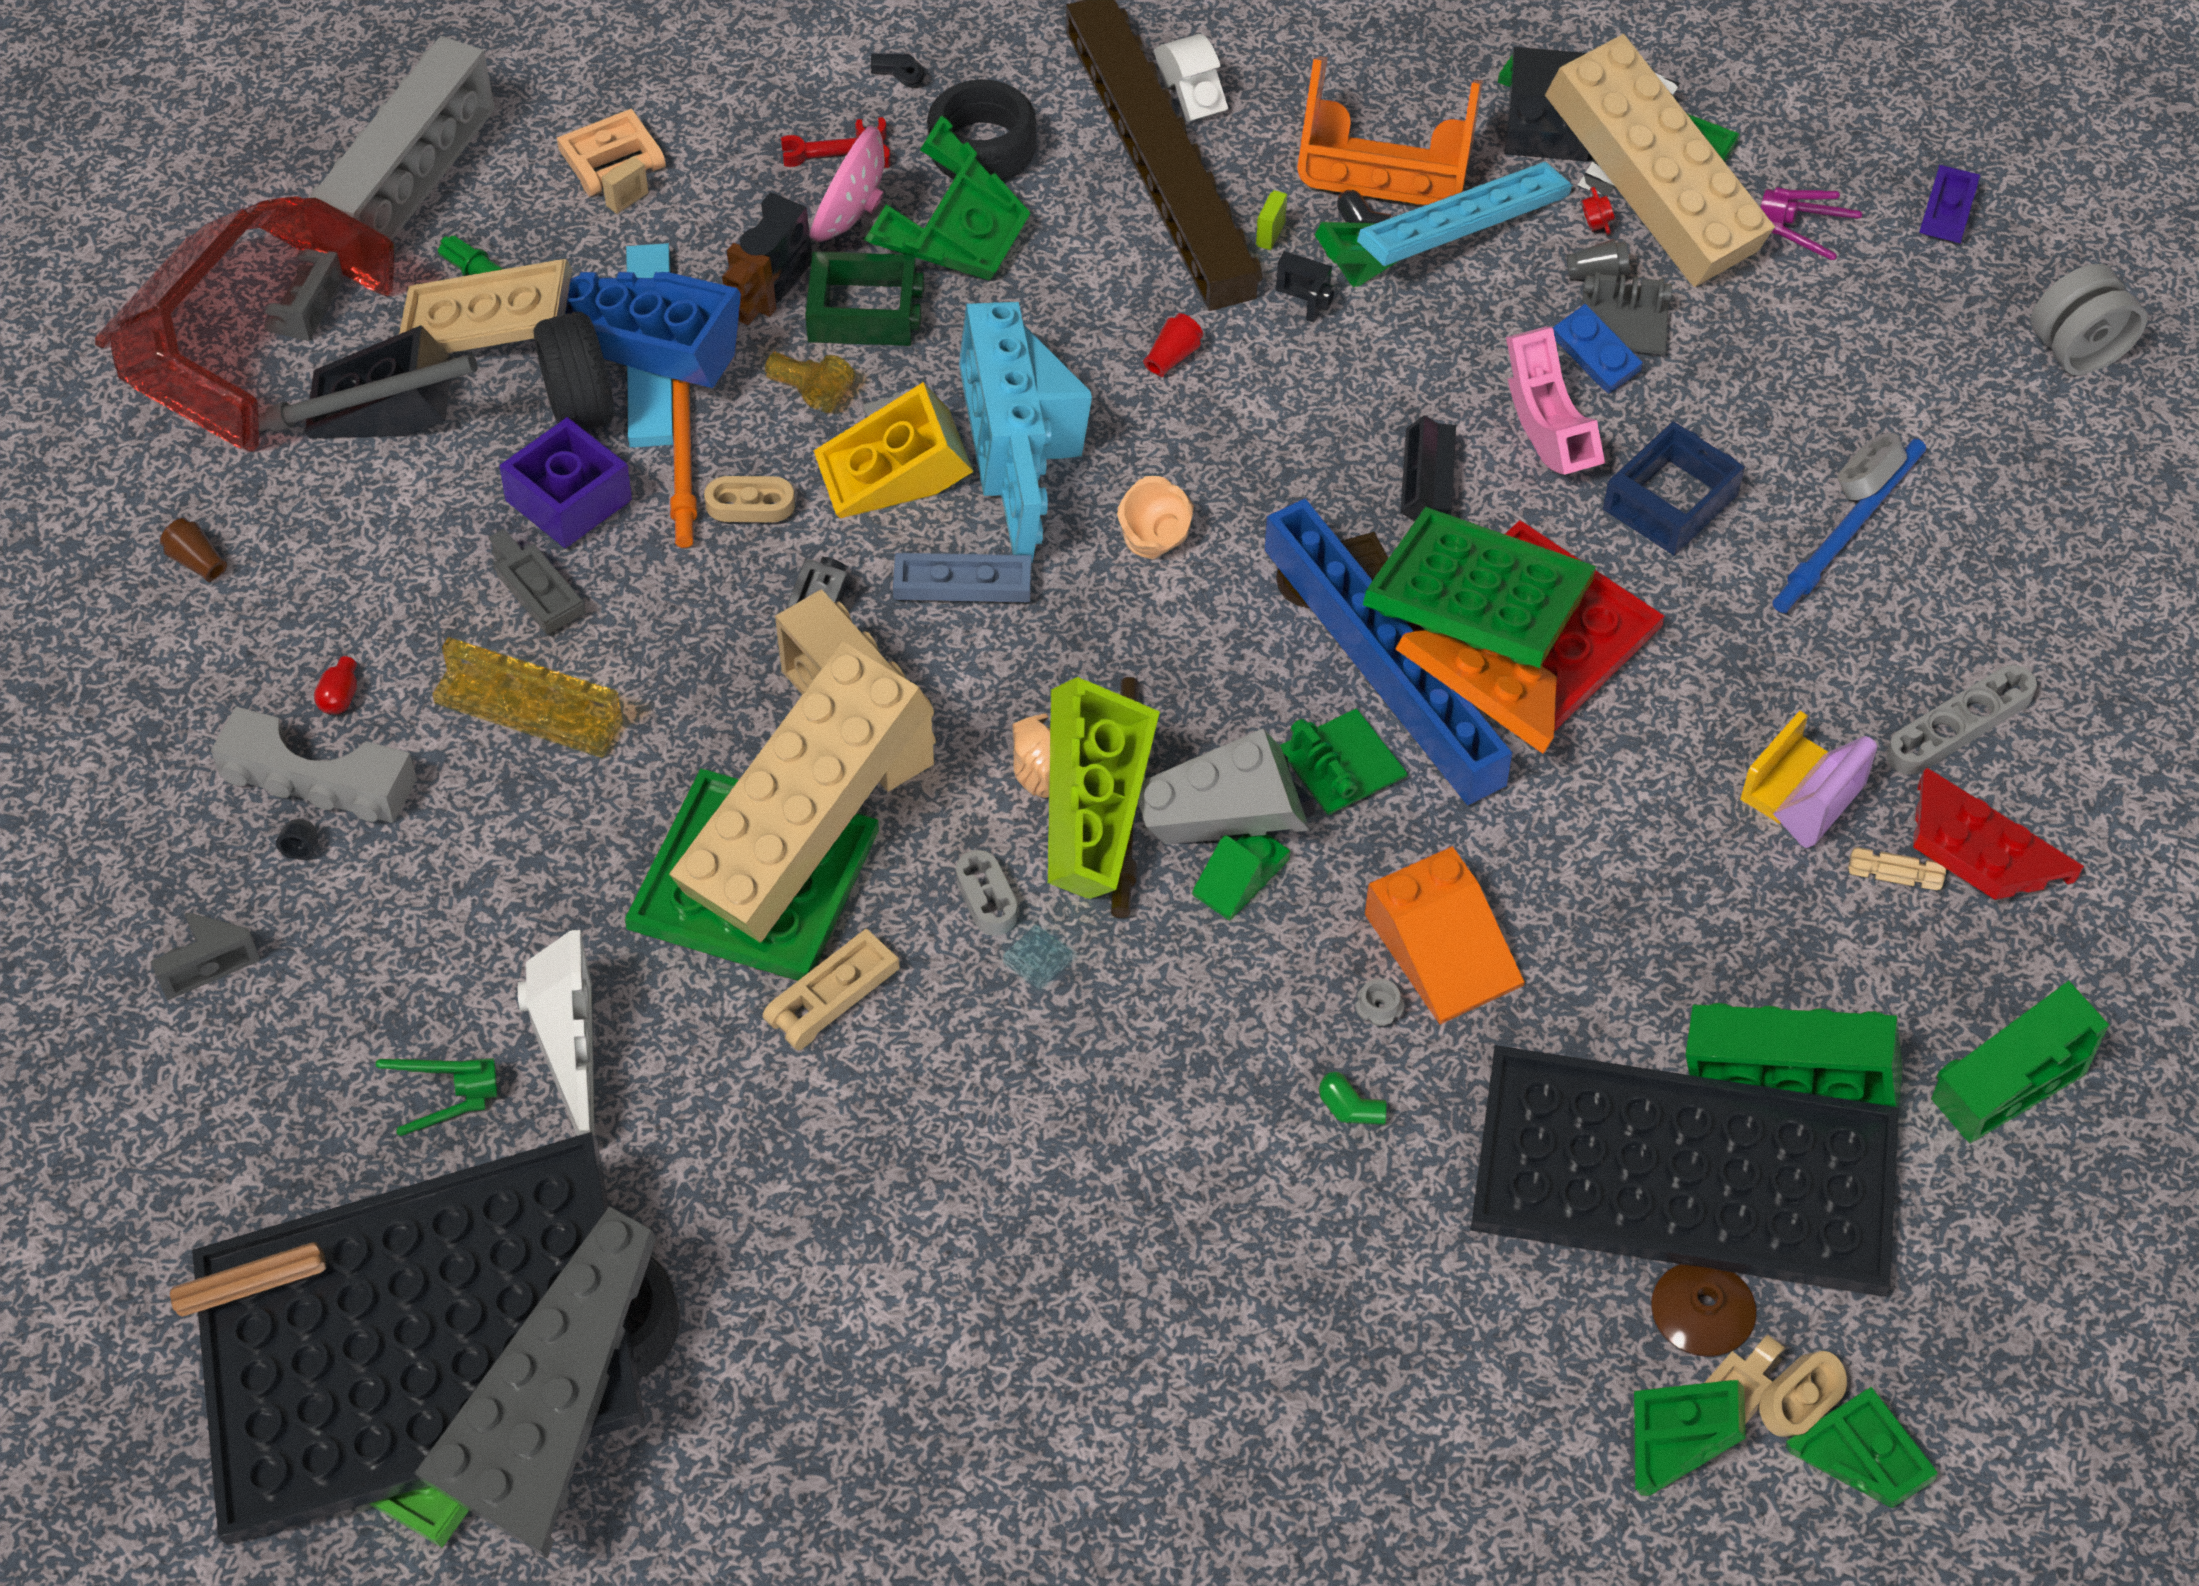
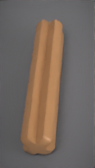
M311 1242L174 1286L170 1290L173 1310L183 1317L321 1273L326 1269L325 1255L318 1243Z

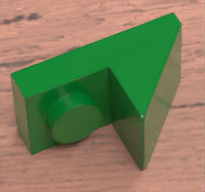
M1321 222L1314 235L1325 250L1328 258L1339 266L1353 288L1362 285L1397 263L1394 262L1383 266L1357 242L1360 229L1376 223Z
M1247 833L1243 834L1237 841L1224 835L1197 881L1192 895L1230 921L1290 860V850L1267 834L1251 836Z

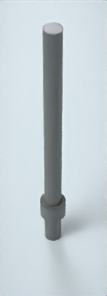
M470 354L292 405L282 402L268 406L263 413L239 419L238 429L243 436L269 429L274 432L294 427L295 422L474 373L478 369L477 361Z

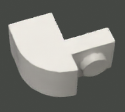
M1193 35L1162 44L1154 49L1166 88L1176 87L1187 122L1228 110L1216 70L1221 67L1213 46L1204 35Z

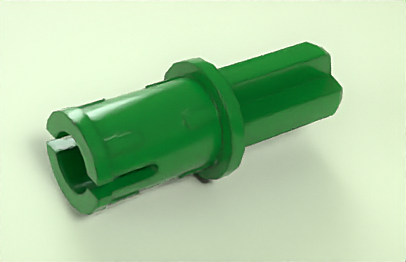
M445 236L440 241L441 245L438 248V254L460 269L462 276L503 270L502 267L489 259L486 251L483 249L475 250L456 236Z

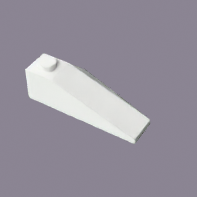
M572 930L526 961V981L518 982V1003L520 1012H529L533 1031L577 1136L592 1132L595 1136L592 984L581 931Z

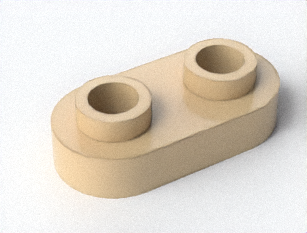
M723 476L711 481L704 491L708 514L715 520L722 522H779L788 518L795 508L794 489L787 480L780 477Z
M1819 1351L1804 1354L1793 1362L1761 1395L1759 1409L1766 1428L1776 1436L1788 1437L1804 1434L1815 1425L1845 1394L1847 1376L1841 1361L1830 1352Z

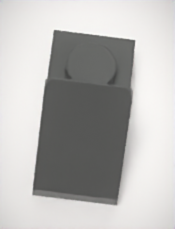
M185 913L195 942L185 947L174 948L164 956L150 962L168 1001L259 962L260 958L248 928L193 913Z

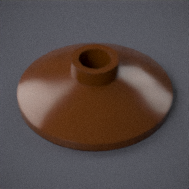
M1679 1264L1669 1269L1658 1280L1652 1294L1651 1311L1658 1330L1672 1345L1689 1354L1703 1357L1728 1354L1743 1345L1753 1331L1756 1321L1754 1297L1746 1283L1733 1272ZM1700 1295L1709 1296L1715 1301V1304L1711 1306L1703 1305L1697 1297Z

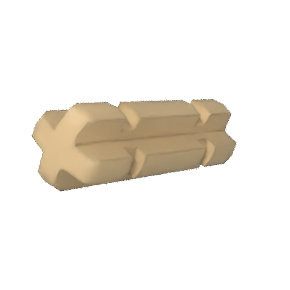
M1860 847L1853 848L1848 865L1851 875L1868 878L1870 873L1875 874V879L1909 886H1914L1915 882L1921 883V888L1936 891L1941 890L1946 875V868L1935 861L1926 860L1925 864L1919 863V858L1880 851L1878 856L1873 855V850Z

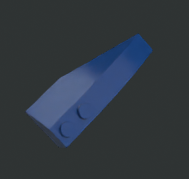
M581 272L579 276L570 279L565 314L583 312L590 317L604 359L628 365L641 371L714 388L735 356L741 293L735 287L670 272H655L653 278H637L634 272H619L617 278H599L596 272Z

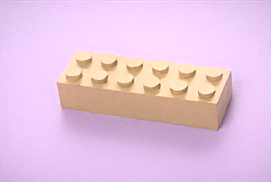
M1625 34L1559 68L1545 96L1694 287L1699 286L1759 251L1775 226Z
M842 641L669 875L687 896L761 943L930 713L931 708L920 687Z

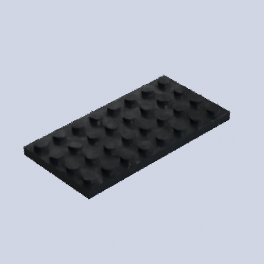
M1495 1045L1470 1231L1886 1297L1890 1288L1899 1107Z

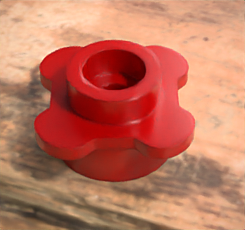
M1591 187L1592 197L1581 200L1585 218L1591 232L1603 228L1608 236L1611 234L1608 222L1615 219L1610 201L1607 196L1599 198L1596 188Z

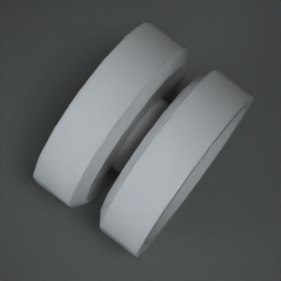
M2090 264L2075 269L2054 283L2035 305L2030 321L2033 331L2045 345L2052 348L2053 356L2065 371L2074 376L2102 369L2119 360L2141 337L2148 319L2146 310L2132 294L2125 291L2124 283L2111 268L2105 264Z

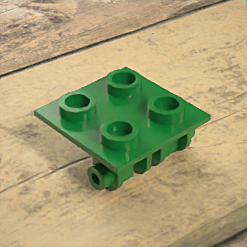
M1357 708L1318 727L1314 722L1300 719L1290 728V731L1293 733L1291 740L1279 745L1282 752L1288 757V763L1327 815L1408 776V773Z

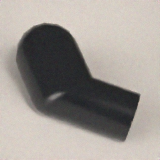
M1346 190L1338 197L1337 208L1345 222L1379 223L1391 218V214L1370 211L1358 191Z

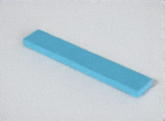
M1542 162L1360 229L1357 242L1383 266L1562 200L1570 195L1573 185L1547 162Z
M669 243L626 246L627 272H634L637 278H653L655 272L671 273ZM627 365L629 447L673 445L672 378L641 371Z

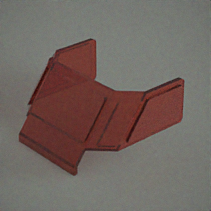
M300 196L264 200L246 209H239L205 224L195 234L188 236L95 336V345L100 348H104L111 341V351L118 378L128 383L140 393L237 448H244L254 452L259 446L258 401L253 395L179 353L171 313L247 229L256 228L265 230L299 250L311 249L324 253L329 251L336 252L343 275L376 293L388 297L393 291V242L387 236L316 197L303 199Z

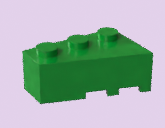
M2068 980L1963 1059H1955L1945 1065L1936 1076L1938 1082L1931 1100L1968 1143L1971 1144L2085 1076L2109 1024Z

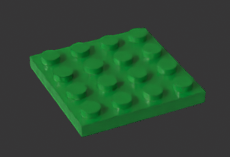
M1425 507L1366 589L1363 605L1377 610L1386 617H1398L1420 625L1428 632L1442 633L1465 641L1473 648L1487 649L1507 656L1518 664L1532 665L1540 668L1592 583L1596 566Z
M700 768L625 917L626 929L798 981L813 970L819 962L879 832L878 819L857 813L853 816L760 943L687 896L669 875L739 781V779Z

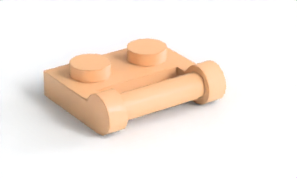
M632 108L557 137L559 151L581 181L582 187L589 197L602 192V176L627 160L595 172L593 169L639 150L642 154L635 157L645 164V170L651 168L654 172L666 166L661 149Z

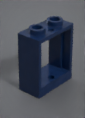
M1672 421L1608 481L1603 510L1675 556L1738 496L1745 466L1737 462L1732 456L1721 452L1701 439L1696 433L1688 431ZM1669 461L1712 488L1687 514L1643 487Z

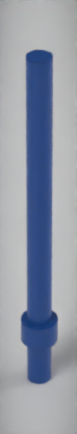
M1913 439L1905 447L1907 453L1906 461L1875 494L1861 499L1808 561L1799 563L1787 578L1788 584L1772 601L1773 607L1778 612L1787 613L1802 594H1809L1820 582V573L1925 453L1926 445L1923 441Z

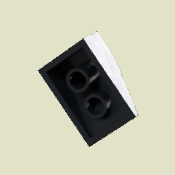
M1514 47L1505 155L1587 162L1588 150L1545 96L1559 68L1586 53Z
M420 325L313 371L310 399L452 360V357ZM450 379L306 419L305 434L309 438L409 436L426 428H432L446 419Z

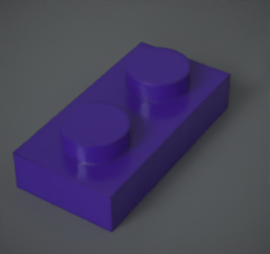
M1939 165L1919 233L1961 243L1980 174Z

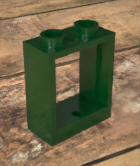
M813 251L805 312L808 343L911 346L912 330H920L921 304H915V298L923 299L924 273L916 272L915 255ZM832 285L901 287L899 310L829 307Z

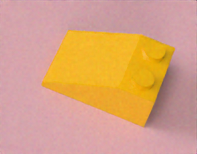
M924 382L813 450L834 511L839 518L936 495L974 472L949 408Z

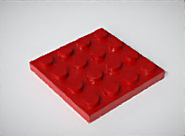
M1521 520L1505 533V535L1580 560ZM1596 570L1592 583L1542 663L1544 668L1556 676L1554 732L1663 625L1665 615ZM1412 622L1407 623L1414 632L1425 630L1420 625Z

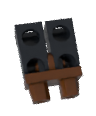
M772 192L761 203L762 220L756 227L747 230L742 235L740 245L733 242L727 250L729 268L722 276L723 285L738 288L741 293L738 321L746 325H750L759 313L771 317L777 309L776 304L782 300L812 263L810 237H808L810 232L807 207Z

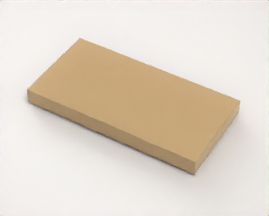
M567 259L410 285L408 287L399 334L422 325L447 353L534 339L533 329L539 321L565 315L572 267Z

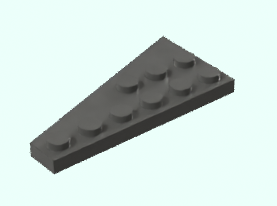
M610 1206L415 1472L416 1476L425 1484L547 1559L554 1542L551 1534L560 1510H565L571 1492L568 1489V1484L577 1459L583 1457L610 1377L607 1374V1370L614 1349H619L625 1333L623 1323L631 1299L636 1298L657 1239L651 1229Z

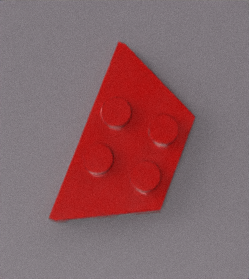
M1926 768L1923 771L1917 785V790H1920V800L1915 812L1917 827L1914 831L1913 848L1994 900L2012 897L2017 892L2030 893L2044 890L2048 881L2062 878L2068 885L2075 883L2084 868L2082 864L1931 769Z

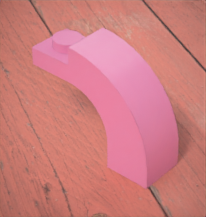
M1545 326L1506 337L1513 377L1508 378L1514 406L1521 425L1543 463L1551 470L1564 475L1604 464L1605 460L1597 420L1581 415L1567 393L1561 373L1553 327Z

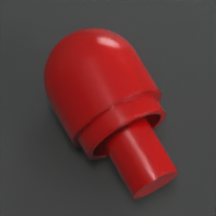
M348 656L340 657L336 666L328 668L321 675L314 691V701L318 709L323 713L329 715L341 714L350 706L357 690V679L354 675L357 663L353 658Z

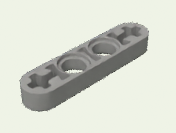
M2007 665L1998 669L1897 731L1892 736L1887 751L1889 764L1892 768L1903 774L1923 772L1926 768L1931 767L2025 709L2031 703L2037 687L2035 676L2025 667L2018 665ZM2006 684L2010 687H2015L2018 685L2022 688L2021 691L2017 688H2013L2004 694L2003 699L2000 698V696L2004 692ZM1970 703L1984 704L1990 709L1991 714L1988 716L1974 715L1969 711L1967 705ZM1936 724L1949 725L1956 731L1957 735L1951 738L1941 737L1934 732L1932 726ZM1922 739L1925 742L1920 746L1918 755L1913 752L1907 754L1901 752L1902 747L1910 751L1919 746Z

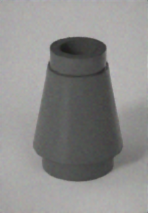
M1615 239L1573 254H1566L1570 280H1585L1586 275L1594 276L1595 272L1617 276L1616 281H1620L1621 275H1630L1626 241L1616 243Z

